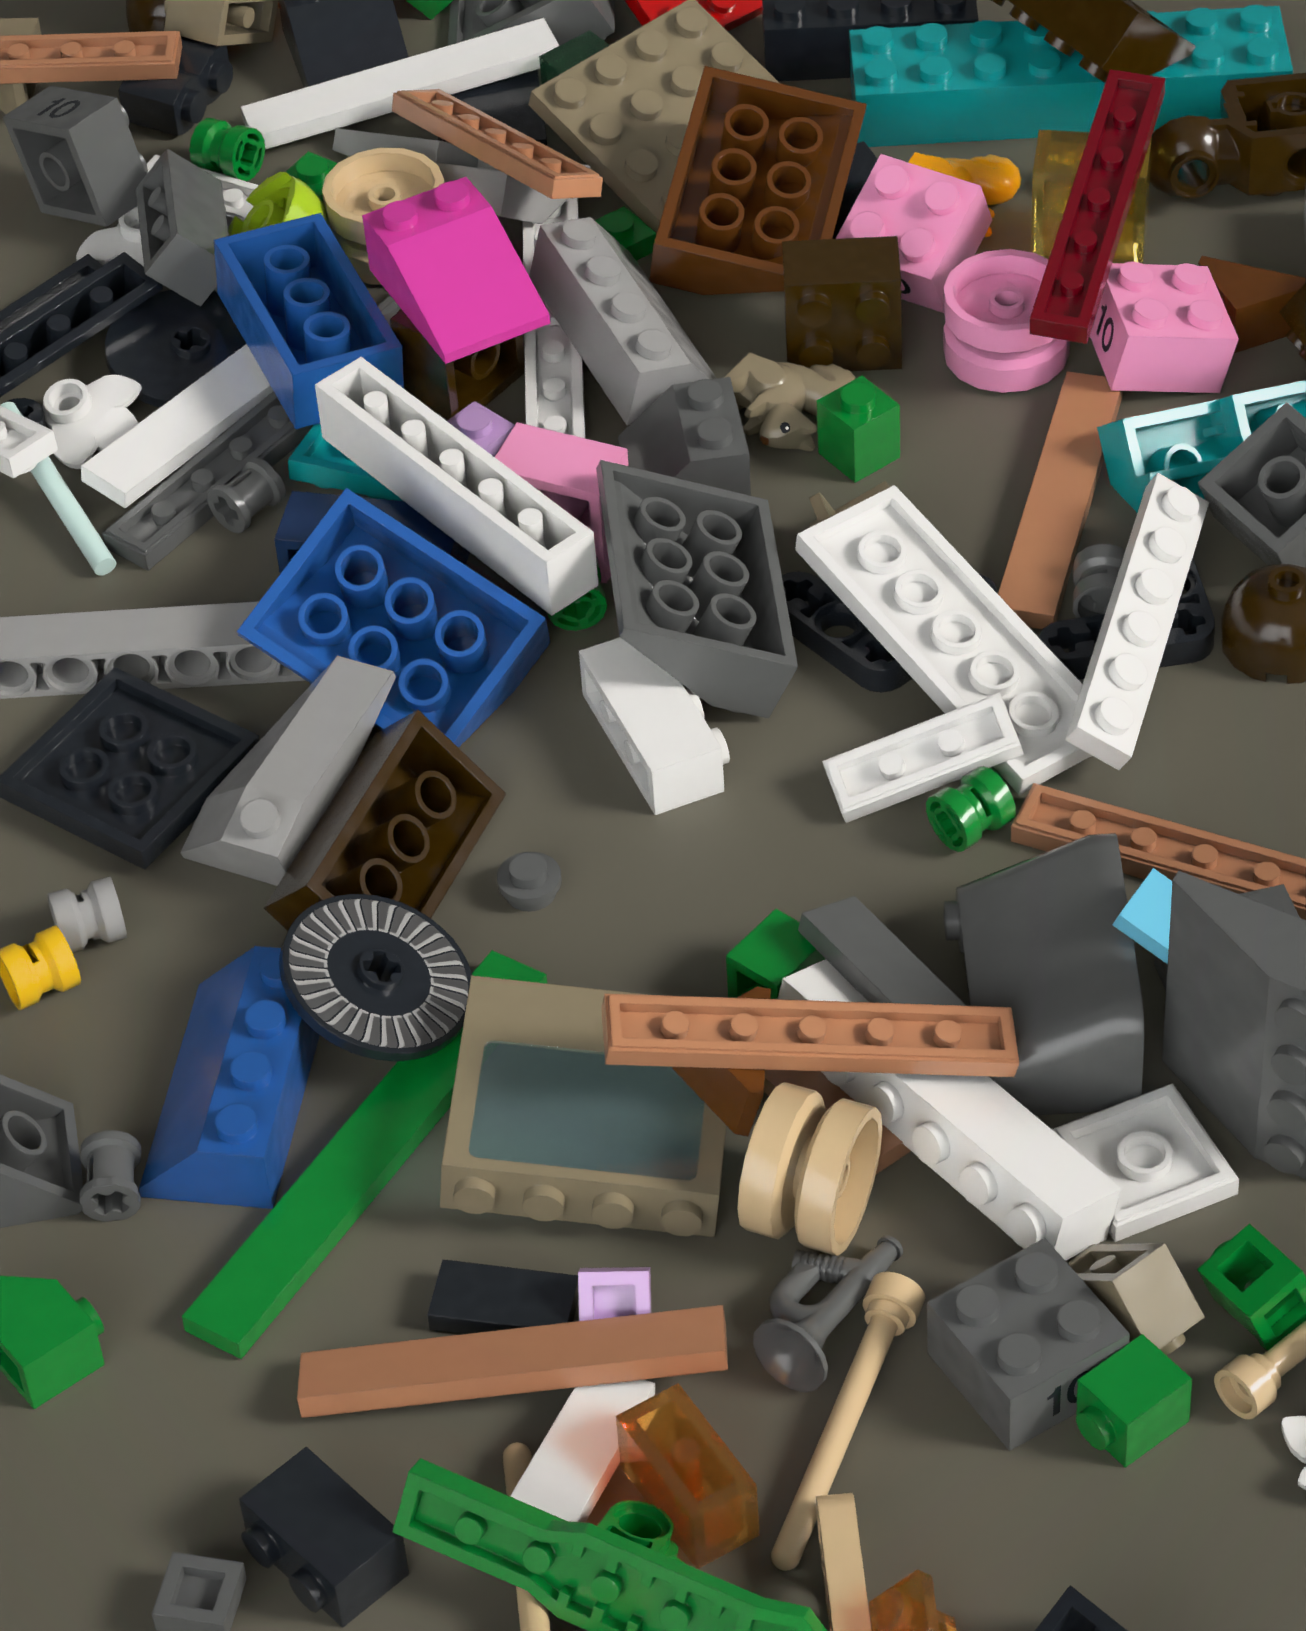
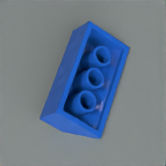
M254 946L199 984L139 1186L141 1197L266 1209L274 1208L320 1036L299 1016L285 993L279 971L281 948Z

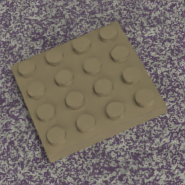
M687 0L531 91L528 105L587 165L591 166L593 171L603 177V181L657 235L704 66L776 83L779 82L696 0Z

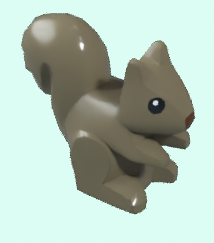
M750 352L725 376L731 378L738 411L746 408L745 416L750 418L743 428L746 435L759 433L760 441L772 448L801 449L805 451H813L815 449L811 434L817 431V426L805 417L802 412L817 416L818 399L856 379L849 370L834 364L827 366L815 364L807 368L789 362H775Z

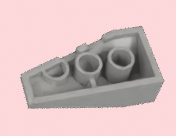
M337 656L206 798L181 850L183 858L278 886L355 766L396 679L394 671Z

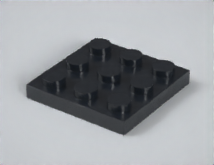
M114 667L0 775V798L145 870L198 817L206 798L260 741V737L247 729Z

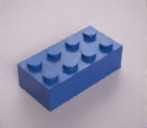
M321 213L214 240L218 295L295 429L320 424L315 384L360 357L364 358L404 389L402 345Z

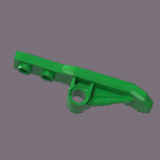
M422 1458L408 1472L393 1533L528 1591L557 1618L587 1631H827L810 1607L759 1596L684 1563L677 1557L679 1551L677 1544L670 1540L674 1529L672 1519L653 1504L635 1500L617 1502L609 1509L598 1526L586 1522L566 1521Z

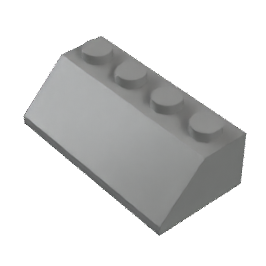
M587 217L540 225L529 277L626 425L633 423L671 385L695 382L702 379H717L632 254L594 219Z

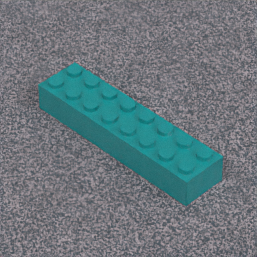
M1249 5L1245 8L1229 9L1196 8L1191 11L1159 13L1147 11L1196 46L1190 56L1150 75L1165 78V95L1154 131L1170 120L1188 115L1220 119V95L1227 80L1293 74L1280 6ZM981 20L975 23L947 25L927 23L921 26L894 28L874 26L867 29L849 30L852 101L867 104L857 143L864 141L868 147L1089 135L1105 82L1099 80L1078 65L1084 57L1082 54L1075 50L1072 56L1069 57L1047 43L1044 37L1049 30L1040 25L1035 32L1018 20L1000 22Z

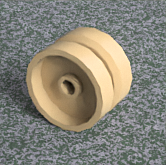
M376 148L362 151L338 162L325 177L322 196L329 219V227L361 280L365 283L381 284L370 271L362 215L383 208L391 202L407 199L445 183L439 166L424 154L405 148Z
M786 1082L776 1086L764 1103L745 1155L739 1184L737 1208L740 1226L747 1231L775 1239H780L795 1227L798 1241L804 1247L835 1256L843 1253L857 1232L874 1184L883 1130L881 1112L874 1106L845 1098L834 1103L826 1111L823 1098L816 1090Z

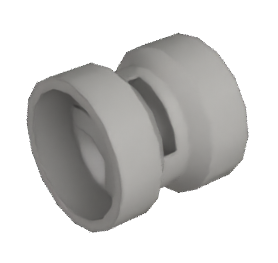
M111 877L91 881L87 889L80 891L78 895H75L74 892L68 889L47 893L54 925L64 935L72 953L83 950L88 942L87 939L93 938V940L102 939L107 943L127 938L122 911Z

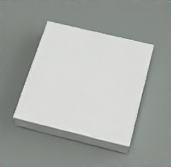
M1173 1083L1052 1129L1122 1188L1109 1229V1234L1115 1242L1238 1195L1239 1178Z

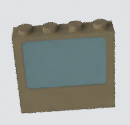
M471 975L441 1164L440 1208L458 1209L471 1214L495 1213L530 1217L538 1221L559 1220L596 1224L609 1229L633 1228L668 1232L676 1236L698 1235L715 1237L726 1135L725 1123L685 1083L672 1067L605 1065L601 1011L604 994H648Z

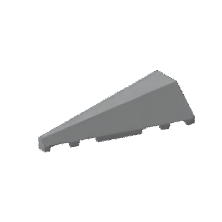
M340 128L335 129L332 150L349 157L358 152L376 148H405L424 154L439 166L444 182L455 181L466 176L492 206L496 215L543 224L569 199H551L449 142ZM582 164L583 166L589 169L591 168V166Z

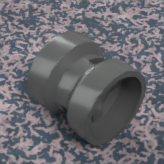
M1096 544L1086 547L1078 553L1073 565V583L1076 586L1073 590V613L1076 618L1106 613L1125 554L1123 548L1112 544Z

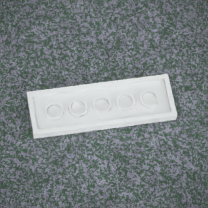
M895 485L797 534L795 550L944 713L1000 692L1024 755L993 767L1019 795L1030 790L1033 783L1041 784L1092 756L1065 740L1083 684Z

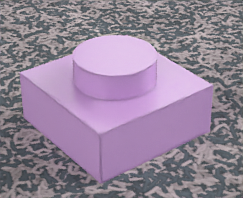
M476 401L447 421L494 457L515 426Z
M650 1267L580 1268L578 1271L579 1321L651 1313Z

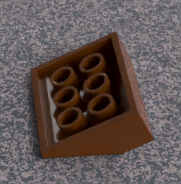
M704 66L655 238L649 277L650 282L700 295L784 292L782 241L833 238L867 104Z

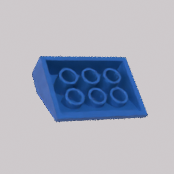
M345 488L237 630L238 636L311 684L337 656L394 671L396 679L374 726L383 730L405 716L419 710L458 748L516 690L550 644L547 620L544 616L348 488Z

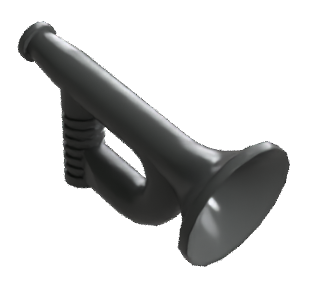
M884 1235L878 1240L877 1246L864 1255L862 1259L845 1258L843 1256L839 1258V1256H832L830 1254L825 1255L823 1253L796 1250L792 1260V1269L775 1286L769 1298L770 1312L774 1318L765 1320L755 1330L753 1336L756 1357L764 1369L777 1382L791 1390L805 1393L817 1390L827 1379L828 1365L825 1354L822 1351L826 1338L866 1295L873 1277L880 1272H886L893 1261L898 1260L903 1255V1247L900 1242L892 1236ZM818 1281L833 1284L836 1282L837 1285L819 1303L814 1305L799 1304V1301Z

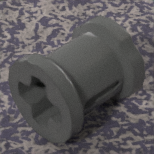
M253 457L246 462L242 468V473L227 485L218 484L209 490L207 501L211 512L218 522L231 532L241 533L250 526L251 517L267 505L276 506L281 502L282 498L286 496V490L280 475L272 466L261 458Z
M117 1130L93 1133L85 1138L81 1144L80 1161L87 1169V1183L80 1190L82 1211L90 1218L103 1222L128 1219L136 1214L141 1206L138 1186L134 1183V1169L141 1162V1145L129 1133Z

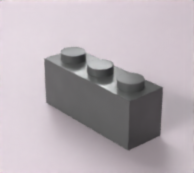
M166 149L135 188L144 272L150 278L201 306L213 290L218 292L214 240L229 236L222 183L218 178L171 150Z

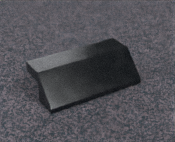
M126 252L121 253L105 265H102L91 255L87 254L1 310L0 397L163 290V285L145 275L144 267Z

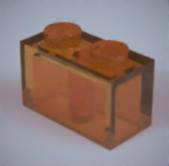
M679 1383L616 1416L620 1466L647 1503L660 1508L672 1519L674 1525L672 1537L696 1569H700L760 1536L756 1483Z

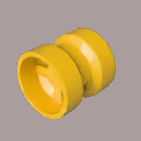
M56 925L36 933L33 942L24 946L12 943L0 948V977L9 997L18 1010L39 1003L42 994L52 989L64 992L81 984L76 960L64 935Z

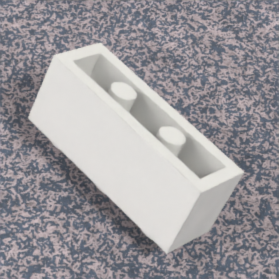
M621 637L579 651L583 696L654 815L724 792L723 765L730 761L729 750L722 732L717 727L710 729L704 720V711L698 695L690 689H685L682 683Z

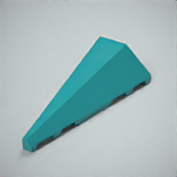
M1306 380L1230 395L1218 400L1129 417L1097 427L1110 485L1137 513L1145 488L1157 473L1189 489L1192 493L1205 500L1198 482L1286 402L1306 418Z

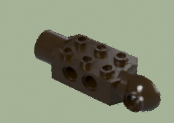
M1306 73L1227 80L1220 95L1221 118L1209 119L1203 116L1188 115L1168 121L1152 134L1142 166L1145 177L1153 187L1170 196L1194 199L1206 195L1216 185L1230 184L1248 196H1277L1283 192L1305 190Z

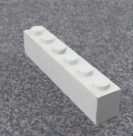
M364 358L356 359L315 384L323 439L551 616L598 586L595 540L592 530Z
M826 959L782 978L778 999L868 1002ZM821 1071L831 1083L839 1086L856 1102L876 1107L881 1112L882 1125L896 1135L922 1162L933 1169L1022 1248L1025 1249L1046 1238L1066 1261L1083 1252L1091 1245L1099 1244L1107 1239L1122 1188L989 1076Z

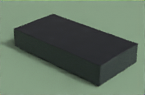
M442 1259L427 1314L429 1330L471 1334L573 1322L579 1299L578 1275Z

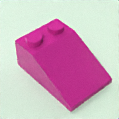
M466 176L455 181L442 183L436 188L407 199L391 202L383 208L362 215L370 271L445 364L550 324L549 312L495 211Z

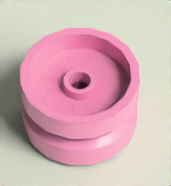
M1014 249L994 250L969 257L950 271L943 287V311L946 321L943 327V350L946 365L958 379L982 390L999 393L1028 391L1050 382L1064 369L1069 356L1070 341L1030 334V316L1049 259L1036 253Z

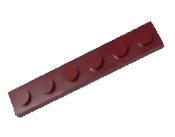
M1109 70L1032 309L1030 334L1084 344L1088 343L1164 99L1165 78Z

